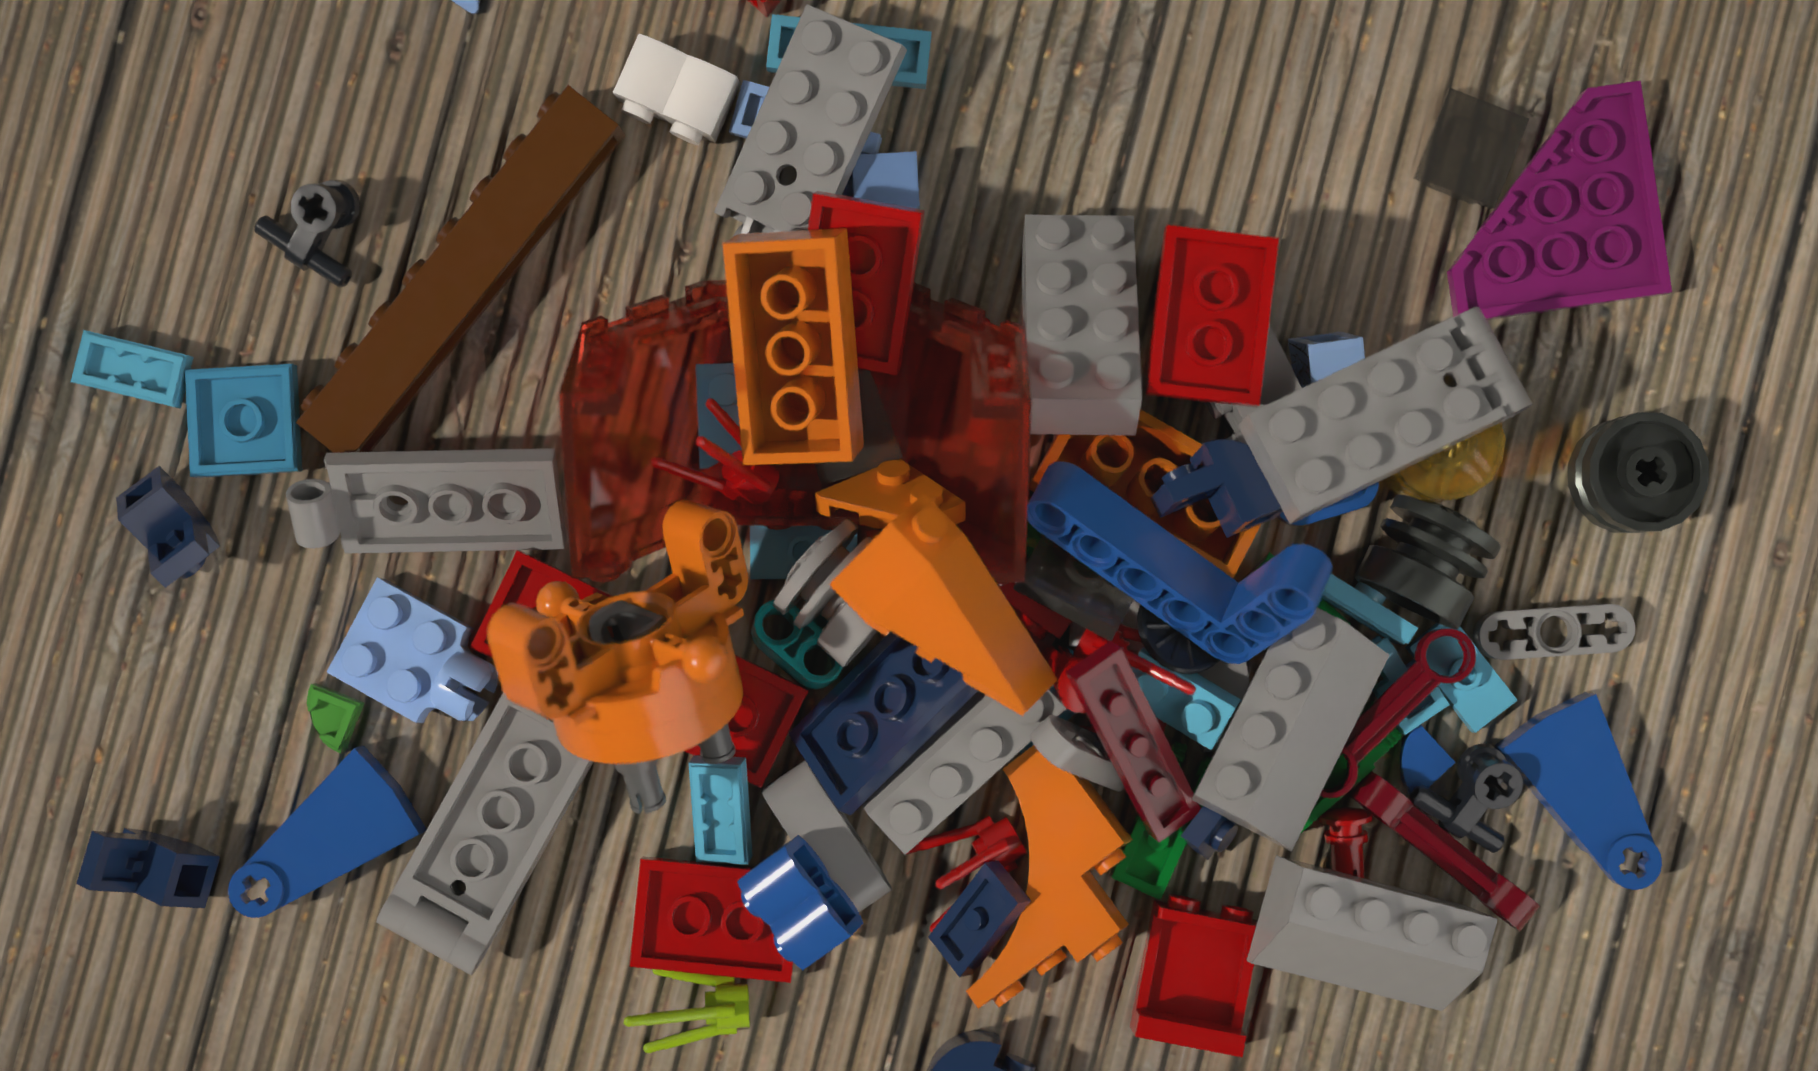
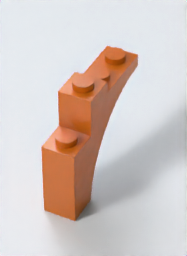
M1035 745L1002 769L1013 786L1025 819L1029 844V875L1026 895L1031 901L1020 914L1017 925L997 960L979 980L966 990L978 1009L992 1000L998 1008L1003 1006L1025 989L1019 981L1023 976L1034 968L1042 976L1067 958L1061 949L1063 946L1068 949L1077 963L1089 954L1093 956L1096 962L1100 961L1123 943L1117 933L1129 925L1090 871L1095 868L1100 876L1108 872L1127 857L1121 848L1133 839L1089 780L1056 767L1039 752Z

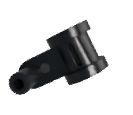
M329 180L322 183L303 185L294 193L291 200V213L298 224L295 232L265 215L256 222L254 227L255 233L284 251L285 259L303 271L310 268L337 287H345L351 280L352 271L324 253L322 249L332 229L349 226L356 220L360 211L359 196L349 183L342 180Z
M1476 744L1464 751L1458 761L1457 772L1463 783L1449 801L1424 785L1416 786L1412 790L1410 801L1415 806L1438 819L1439 826L1457 838L1467 837L1491 853H1495L1502 849L1505 843L1504 835L1479 819L1488 808L1502 809L1513 804L1521 794L1523 780L1519 771L1506 760L1505 756L1496 747L1490 744ZM1474 762H1475V763L1478 765V767H1479L1477 770H1475V769L1472 767V764H1473ZM1502 782H1504L1507 785L1506 790H1504L1501 786Z

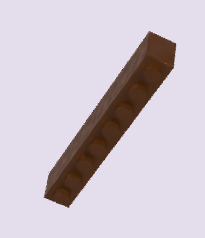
M567 85L561 94L558 92L552 93L544 101L537 113V118L540 120L527 136L522 133L510 143L503 155V159L506 162L494 177L488 175L477 184L470 195L472 204L460 219L454 217L444 225L436 238V242L439 245L426 261L420 259L411 266L402 280L405 288L392 303L390 301L384 302L373 313L368 323L371 330L359 345L354 342L340 354L335 362V368L338 371L326 386L322 384L316 386L304 399L301 405V410L304 413L296 423L333 453L372 452L626 136L615 121L571 86Z

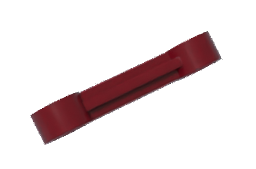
M1436 629L1428 632L1420 639L1415 650L1416 662L1358 717L1340 754L1344 756L1348 766L1345 781L1335 788L1323 789L1320 794L1321 797L1337 798L1349 792L1357 780V764L1441 683H1456L1471 673L1476 662V651L1467 635L1456 629ZM1451 636L1455 638L1463 650L1462 665L1454 675H1440L1431 670L1427 663V648L1431 641L1439 637Z
M1373 771L1365 776L1350 794V797L1365 810L1372 812L1374 817L1394 830L1472 893L1490 911L1520 932L1540 908V905L1529 895L1493 870L1415 807L1399 790Z

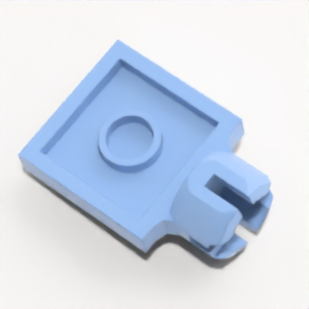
M378 577L327 670V673L415 723H424L428 714L434 708L439 709L458 721H474L487 707L489 701L466 688L469 687L478 692L485 688L495 693L499 681L497 668L471 653L468 648L469 637L474 628L390 581Z

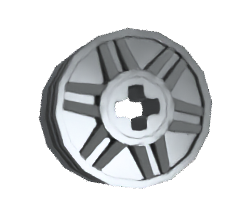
M849 518L827 535L818 538L807 549L787 574L783 589L773 603V607L784 615L801 599L807 602L794 621V625L799 629L810 624L819 615L828 620L816 644L842 667H845L878 632L870 627L829 585L873 540L870 536L865 538L850 553L846 547L858 532L859 527Z

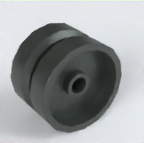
M1638 412L1593 426L1576 443L1568 461L1567 486L1576 508L1592 524L1612 533L1657 532L1683 523L1700 506L1709 485V460L1701 440L1684 422L1664 413Z

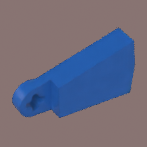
M1584 692L1532 717L1494 745L1505 756L1506 760L1519 771L1525 785L1578 848L1589 854L1609 880L1631 890L1643 889L1655 882L1662 868L1661 854L1653 841L1596 694ZM1626 848L1632 852H1642L1643 858L1637 862L1640 869L1637 874L1626 869L1620 870L1619 865L1625 861L1623 851Z
M364 745L356 747L254 855L233 874L228 886L230 902L244 916L251 918L266 916L424 833L427 829L400 784ZM250 876L256 881L263 878L269 881L271 886L265 891L266 897L269 899L267 902L261 897L254 900L248 897L246 892L252 887L249 881Z

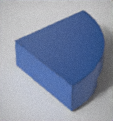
M1422 725L1404 735L1402 739L1400 775L1403 785L1410 795L1416 786L1424 785L1429 788L1456 763Z

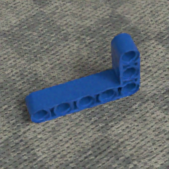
M1054 462L1047 467L1025 508V516L1036 530L1210 655L1230 664L1247 662L1309 620L1315 614L1332 573V563L1322 551L1313 546L1294 544L1284 549L1238 583L1087 472L1067 462Z

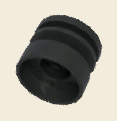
M1402 494L1396 495L1390 508L1395 514L1407 521L1409 525L1389 518L1383 519L1380 527L1399 544L1396 550L1378 545H1370L1354 578L1377 590L1386 599L1440 625L1458 629L1474 600L1473 594L1456 581L1458 574L1473 578H1485L1488 573L1487 567L1470 556L1469 553L1486 559H1495L1501 546L1493 537L1479 529L1476 523L1455 510L1436 502L1422 501Z

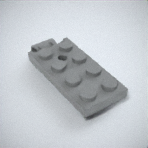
M806 5L714 210V213L724 218L731 217L743 223L733 237L737 234L808 230L813 193L821 191L842 195L907 52V49L902 44L813 6ZM787 166H793L797 171L796 180L791 185H782L779 179L780 172Z
M555 448L326 453L324 463L330 482L327 483L320 479H306L294 483L286 491L295 539L300 546L305 548L327 546L333 543L340 533V540L345 554L554 550L565 548L567 536ZM388 496H400L406 499L408 503L404 505L394 504Z

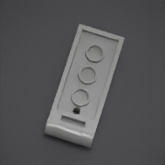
M1475 307L1247 414L1238 427L1288 522L1292 524L1521 413L1532 406L1533 403L1480 307Z
M503 692L397 884L383 905L376 923L467 974L473 975L485 957L493 939L499 933L592 766L593 761L577 757L563 747L557 737L552 719L513 703L507 699ZM457 880L465 883V892L458 889Z

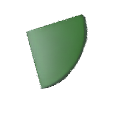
M310 684L307 708L310 711L312 723L320 735V739L332 750L340 754L345 753L365 703L319 684Z

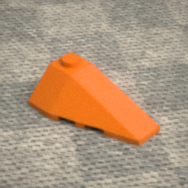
M925 493L890 522L829 584L870 627L885 636L892 631L917 646L915 653L929 662H932L935 658L941 660L961 672L965 683L1021 716L1058 680L965 534Z

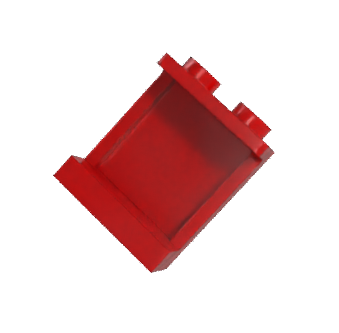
M1169 894L1168 902L1153 900L1130 1022V1028L1134 1036L1243 1058L1247 1036L1243 1032L1242 1026L1254 964L1247 961L1258 921L1253 919L1254 911L1226 904L1222 905L1221 913L1200 909V900L1175 894Z

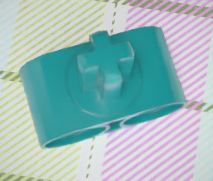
M774 600L768 601L761 606L755 615L751 629L753 642L794 680L808 689L818 690L826 688L834 682L843 667L829 654L827 655L831 660L832 666L831 671L826 675L818 676L810 673L803 661L804 654L810 650L815 649L825 652L816 643L828 620L819 615L810 624L799 629L794 625V621L801 611L798 607L794 606L783 615L773 607ZM771 615H780L786 618L790 623L791 635L783 640H773L765 634L762 627L763 620Z

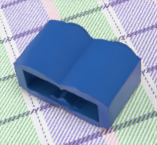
M799 835L764 859L737 881L741 890L743 904L747 910L770 925L774 934V944L783 958L794 962L802 970L851 937L864 923L851 899L830 878L825 865L817 853Z

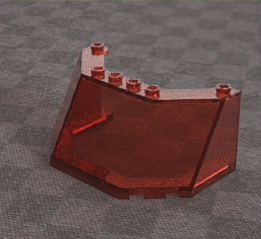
M702 280L685 286V297L670 302L668 297L658 295L625 307L626 317L608 323L607 318L601 315L581 323L558 392L572 578H590L596 582L613 581L629 570L632 561L665 548L666 544L663 536L664 517L675 502L683 499L728 512L734 517L737 526L764 525L769 529L775 530L786 529L791 526H818L825 530H834L848 518L857 526H865L859 523L858 512L840 508L830 517L816 512L815 493L876 468L882 462L900 458L966 502V521L956 526L965 534L996 584L1003 586L1010 582L1025 583L1032 393L1025 326L1006 320L1001 322L999 327L985 321V310L955 298L947 299L942 304L931 299L930 288L914 283L900 372L897 375L858 368L864 447L852 462L771 464L779 471L778 484L768 499L759 504H752L741 496L731 500L719 491L672 475L651 465V459L659 457L721 480L725 479L722 477L723 464L720 462L709 469H700L699 446L696 444L698 418L695 366L696 364L734 363L726 281Z

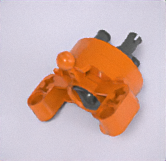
M685 499L675 502L667 511L663 521V536L672 569L671 575L645 591L627 592L612 597L596 593L582 600L579 598L575 588L567 582L554 581L546 584L538 593L536 600L537 611L519 604L503 606L493 616L488 629L489 645L503 692L507 699L519 706L552 719L560 743L570 753L585 760L614 764L616 770L624 776L630 798V807L636 813H641L642 811L641 799L643 800L645 814L657 811L666 803V796L662 790L656 767L660 758L682 752L697 744H700L702 760L709 764L727 761L736 752L728 722L735 715L741 704L743 687L728 626L744 616L743 608L735 605L743 598L747 590L748 571L734 517L728 512Z

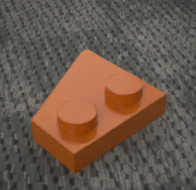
M900 458L882 462L876 468L815 493L816 512L830 517L840 508L858 512L861 525L877 529H884L924 493L955 525L966 521V502Z

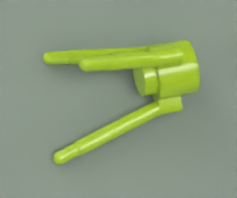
M652 969L655 975L715 987V991H705V1007L626 1016L623 1021L625 1026L633 1027L706 1019L707 1026L644 1044L643 1050L645 1053L666 1050L717 1035L737 1034V1028L750 1027L748 984H735V977Z

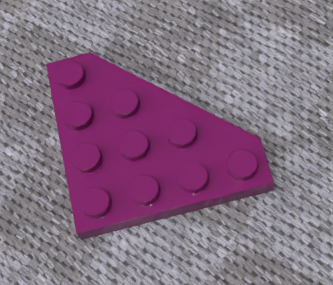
M1641 81L1591 87L1579 95L1447 271L1453 318L1475 307H1480L1486 320L1663 296L1672 293Z

